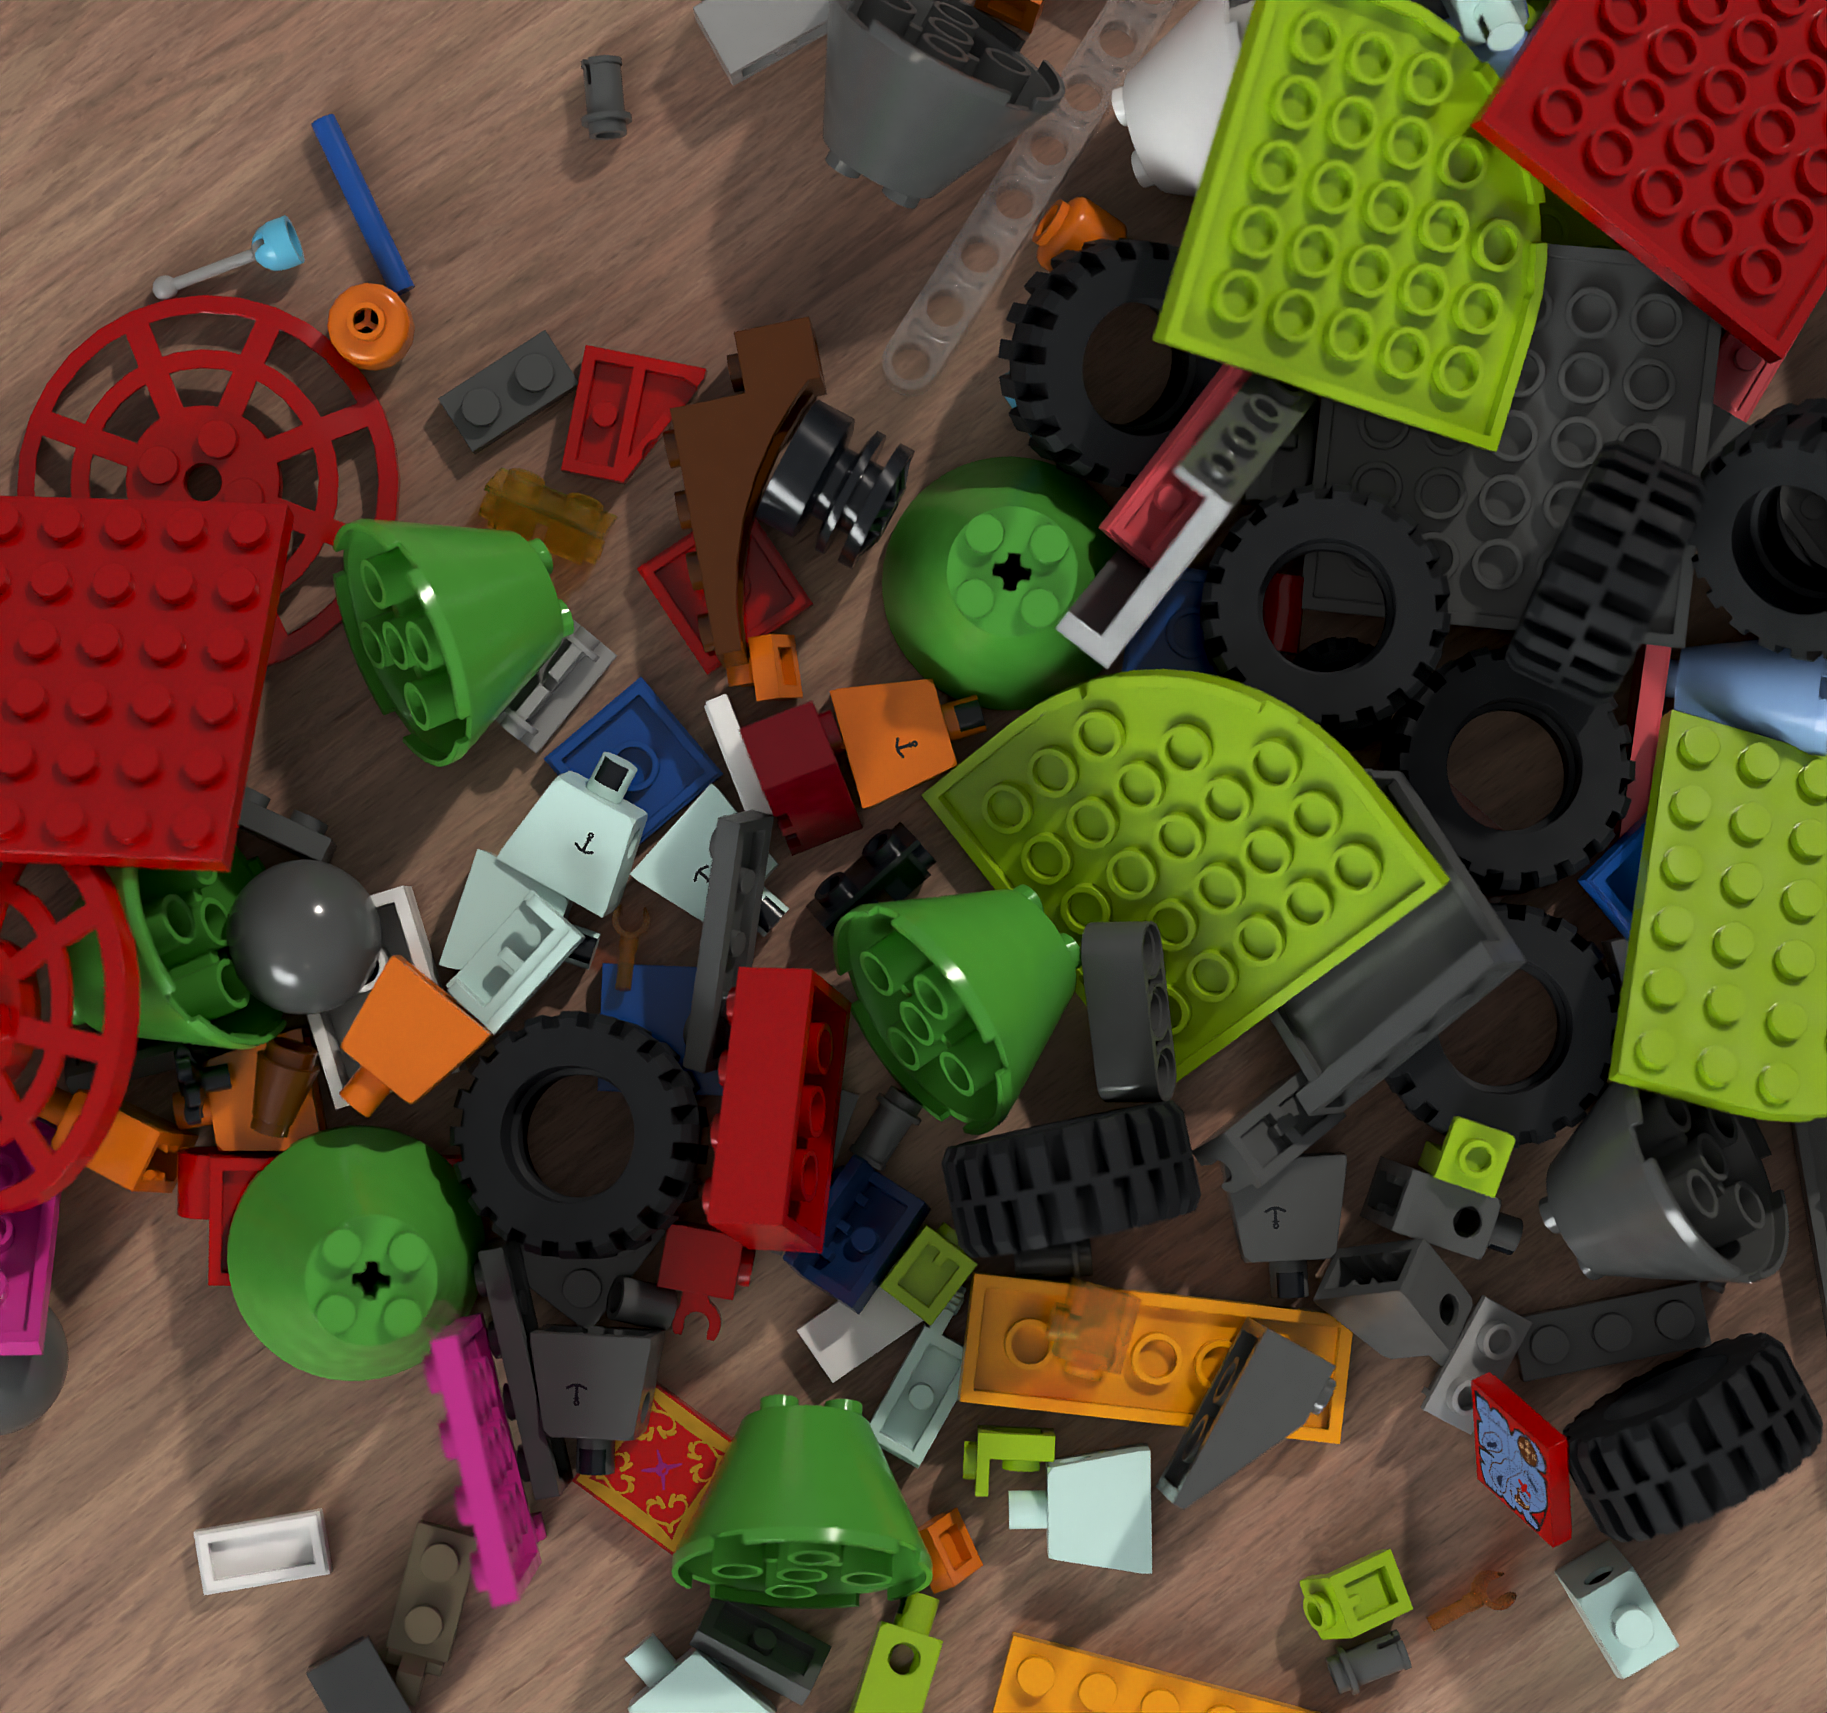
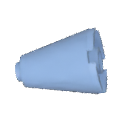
M1760 639L1685 647L1681 649L1679 660L1670 659L1665 697L1675 698L1674 710L1786 742L1812 756L1826 757L1827 660L1824 659L1823 654L1814 662L1799 660L1791 657V649L1784 648L1781 652L1776 653L1758 645Z

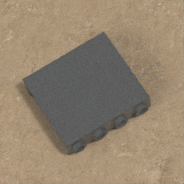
M1253 373L1173 471L1175 475L1203 495L1206 500L1153 569H1149L1120 547L1068 610L1055 629L1108 669L1317 398L1308 391Z
M1364 769L1451 880L1435 894L1268 1015L1310 1082L1295 1094L1308 1116L1343 1113L1527 962L1403 771Z

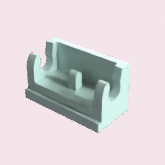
M531 890L502 925L446 984L447 991L484 1024L493 1034H498L586 937L537 892Z

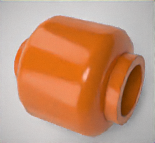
M1078 196L1067 203L1062 199L1057 200L1039 222L1032 241L1038 245L1037 262L1044 269L1051 272L1053 271L1051 259L1063 251H1082L1085 242L1098 239H1127L1128 231L1124 223L1087 197Z
M362 283L349 287L336 298L329 310L327 329L331 343L346 361L360 369L378 371L394 366L406 356L413 344L415 325L411 311L396 292L381 284ZM373 314L378 316V325L372 322ZM367 328L372 330L370 333H361V331Z

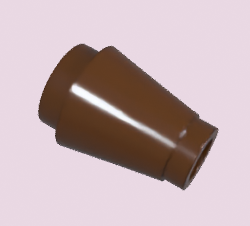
M275 1037L267 1042L265 1050L257 1052L252 1107L253 1117L250 1124L253 1130L272 1137L285 1138L288 1136L290 1126L293 1125L320 1071V1067L315 1064L318 1056L317 1049L297 1040Z

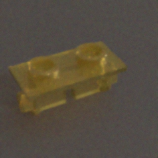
M501 467L487 482L484 491L488 493L484 497L478 516L488 520V527L496 530L514 531L527 541H530L539 523L548 527L543 543L549 552L580 566L585 561L594 565L598 563L605 546V541L602 539L615 524L618 517L604 511V506L598 500L581 493L563 494L544 486L545 481L539 475L521 468L506 470Z

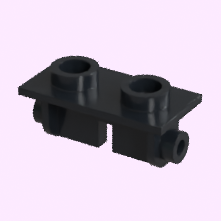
M901 822L892 830L885 829L873 836L862 850L863 856L845 872H836L826 878L817 888L814 894L815 898L806 906L832 937H834L836 925L841 917L860 905L879 903L874 896L883 888L894 901L904 900L931 876L928 869L936 863V860Z

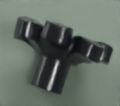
M178 1043L173 1054L181 1097L184 1096L185 1100L184 1117L189 1126L202 1123L201 1118H204L203 1105L207 1098L206 1093L232 1089L228 1065L225 1063L201 1068V1064L198 1063L192 1054L191 1045L188 1043Z

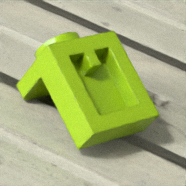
M1455 1116L1450 1123L1443 1146L1426 1140L1418 1165L1434 1178L1495 1198L1515 1144V1138L1507 1132Z
M945 1222L941 1224L937 1231H934L924 1223L918 1231L916 1238L879 1285L930 1326L978 1265L959 1247L956 1231Z
M977 1425V1441H964L963 1479L975 1480V1496L988 1497L990 1459L1002 1460V1469L1018 1472L1040 1471V1461L1054 1462L1056 1437L1054 1428Z
M1391 1549L1377 1550L1328 1574L1310 1575L1299 1582L1304 1595L1303 1608L1305 1615L1322 1640L1354 1638L1413 1610Z

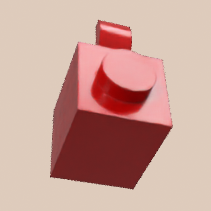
M676 1220L667 1229L657 1287L683 1291L680 1305L676 1309L672 1322L674 1334L682 1335L685 1318L688 1314L700 1312L709 1321L707 1340L714 1341L717 1338L722 1325V1317L717 1306L710 1300V1296L733 1300L737 1285L749 1287L756 1250L745 1248L742 1244L714 1226Z

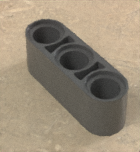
M1153 921L1090 922L1084 928L1082 935L1081 960L1098 1093L1104 1102L1155 1103L1169 1101L1174 1094L1176 1086V1060L1163 948L1158 926Z

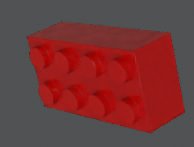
M738 967L736 987H732L727 996L726 1014L731 1025L729 1048L722 1052L719 1060L718 1075L720 1085L723 1088L721 1112L715 1114L711 1124V1145L716 1153L713 1177H708L704 1184L702 1202L704 1212L708 1216L707 1223L752 1250L823 1252L852 1003L813 969Z

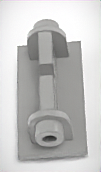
M573 620V634L562 639L560 647L496 719L505 730L523 742L536 754L617 657L614 652L575 620Z
M1482 1295L1477 1305L1472 1304L1461 1335L1443 1368L1439 1367L1429 1387L1424 1386L1421 1391L1426 1395L1421 1409L1471 1435L1474 1431L1471 1380L1488 1372L1502 1380L1532 1322Z

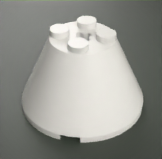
M1200 0L1127 73L1124 86L1115 88L1112 91V105L1115 115L1123 126H1128L1135 148L1131 155L1133 172L1143 188L1156 185L1165 193L1196 197L1255 0Z

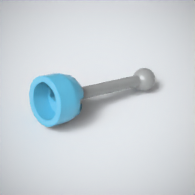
M284 215L268 221L257 229L252 237L251 249L175 278L167 275L159 276L155 279L152 290L154 295L160 300L173 299L178 290L254 261L273 271L287 270L305 262L303 250L291 221Z

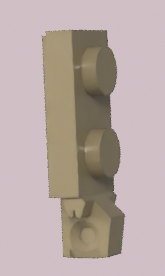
M421 1519L417 1523L385 1647H388L385 1663L399 1666L395 1684L407 1705L416 1706V1702L420 1699L426 1673L440 1677L445 1662L447 1663L450 1659L472 1576L470 1552L477 1551V1539L474 1533Z

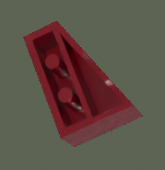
M811 700L738 729L762 791L774 817L778 819L779 828L786 839L792 856L863 828L835 758L836 755L846 752L831 710L818 714Z

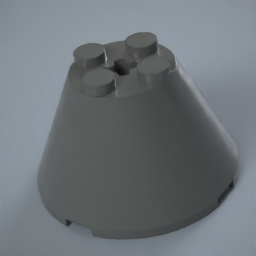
M829 0L822 136L830 150L825 161L831 168L844 176L857 179L862 174L868 179L884 186L882 192L896 204L909 209H915L921 198L928 199L934 197L1056 109L1065 94V85L1058 72L1048 61L1043 60L1040 67L1037 68L1020 53L1025 40L964 0Z
M1614 1081L1609 1084L1549 1165L1546 1177L1547 1196L1539 1201L1540 1215L1546 1227L1555 1234L1561 1233L1569 1248L1576 1255L1581 1271L1587 1278L1593 1281L1604 1276L1756 1283L1770 1277L1780 1269L1785 1260L1789 1243V1218L1784 1190L1779 1189L1772 1193L1761 1160L1772 1154L1755 1118L1723 1112Z

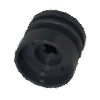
M817 399L804 417L781 458L762 497L755 517L792 538L802 530L811 516L821 520L822 524L816 539L815 550L822 554L827 552L839 531H842L848 535V538L842 548L838 562L853 570L861 556L875 543H878L890 523L906 491L909 465L915 451L900 443L885 467L877 464L876 461L885 443L886 435L877 431L859 453L849 449L848 446L854 431L855 419Z

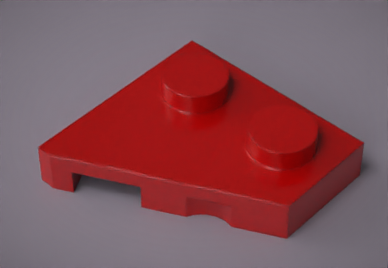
M585 345L561 471L563 473L625 485L662 438L663 431H667L673 424L670 409L685 406L690 402L706 381L707 369Z

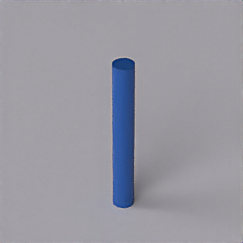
M328 114L315 120L311 126L387 288L396 292L398 296L412 290L415 285L335 115Z

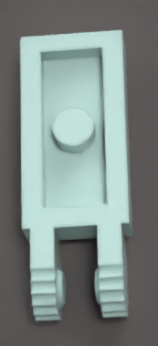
M963 1286L959 1288L931 1326L924 1323L869 1421L880 1447L916 1468H919L957 1401L964 1345L946 1336L943 1332L952 1316L957 1314L965 1299L964 1293L966 1288Z

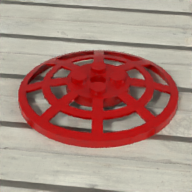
M198 295L167 299L130 311L97 330L69 354L46 384L29 418L19 455L17 496H35L36 461L42 436L76 448L71 469L70 489L72 498H91L90 475L94 455L127 467V498L138 500L198 501L189 493V476L198 467L213 466L221 475L222 485L219 493L214 498L207 500V502L288 504L294 514L292 530L305 535V537L286 562L280 593L282 594L303 576L319 555L324 543L333 546L337 532L346 524L334 519L338 505L339 473L336 452L332 441L365 428L369 429L375 448L378 472L375 520L398 521L401 481L396 443L385 410L367 378L355 365L349 363L340 355L330 339L310 324L276 307L239 297ZM197 313L237 315L255 320V324L241 354L229 351L199 349L175 352L162 356L149 323L167 317ZM280 331L299 339L325 359L346 383L357 403L321 417L316 407L298 386L276 369L265 364ZM126 334L138 368L126 374L104 394L91 411L86 423L84 424L52 412L61 392L79 369L107 344ZM194 369H215L232 372L218 407L198 405L184 408L170 374ZM257 382L267 386L281 397L295 412L302 425L268 439L259 428L244 418V412ZM147 386L160 419L154 422L142 434L138 442L135 443L103 431L107 422L120 405L137 390ZM311 449L314 450L319 478L315 511L282 499L283 476L280 462ZM336 597L306 625L290 634H287L277 613L267 667L288 661L318 644L342 624V616Z
M4 862L0 869V932L9 904H11L24 915L37 935V938L23 949L10 940L0 938V1114L3 1118L0 1121V1148L16 1140L36 1170L23 1181L0 1190V1214L26 1211L49 1201L70 1185L94 1158L114 1123L126 1093L136 1053L140 1021V974L135 939L126 921L117 889L103 866L60 864L78 887L86 904L58 923H56L53 915L40 898L26 887L18 884L27 863ZM96 930L100 944L105 978V1016L102 1035L72 1028L73 981L66 948ZM45 963L48 965L51 985L50 1022L41 1020V993L35 972ZM35 1047L45 1049L36 1077L21 1101L12 1083L26 1068ZM66 1055L97 1062L92 1084L79 1116L62 1144L53 1152L34 1124V1121L41 1114L54 1092L64 1067Z

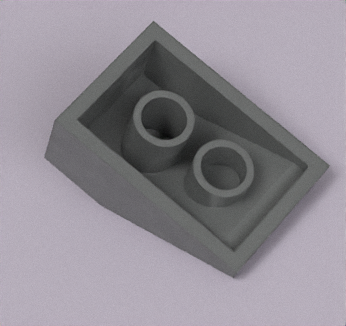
M1247 1317L1161 1475L1156 1488L1172 1504L1185 1510L1303 1426L1311 1412L1319 1415L1334 1392L1336 1380L1330 1378L1336 1366Z

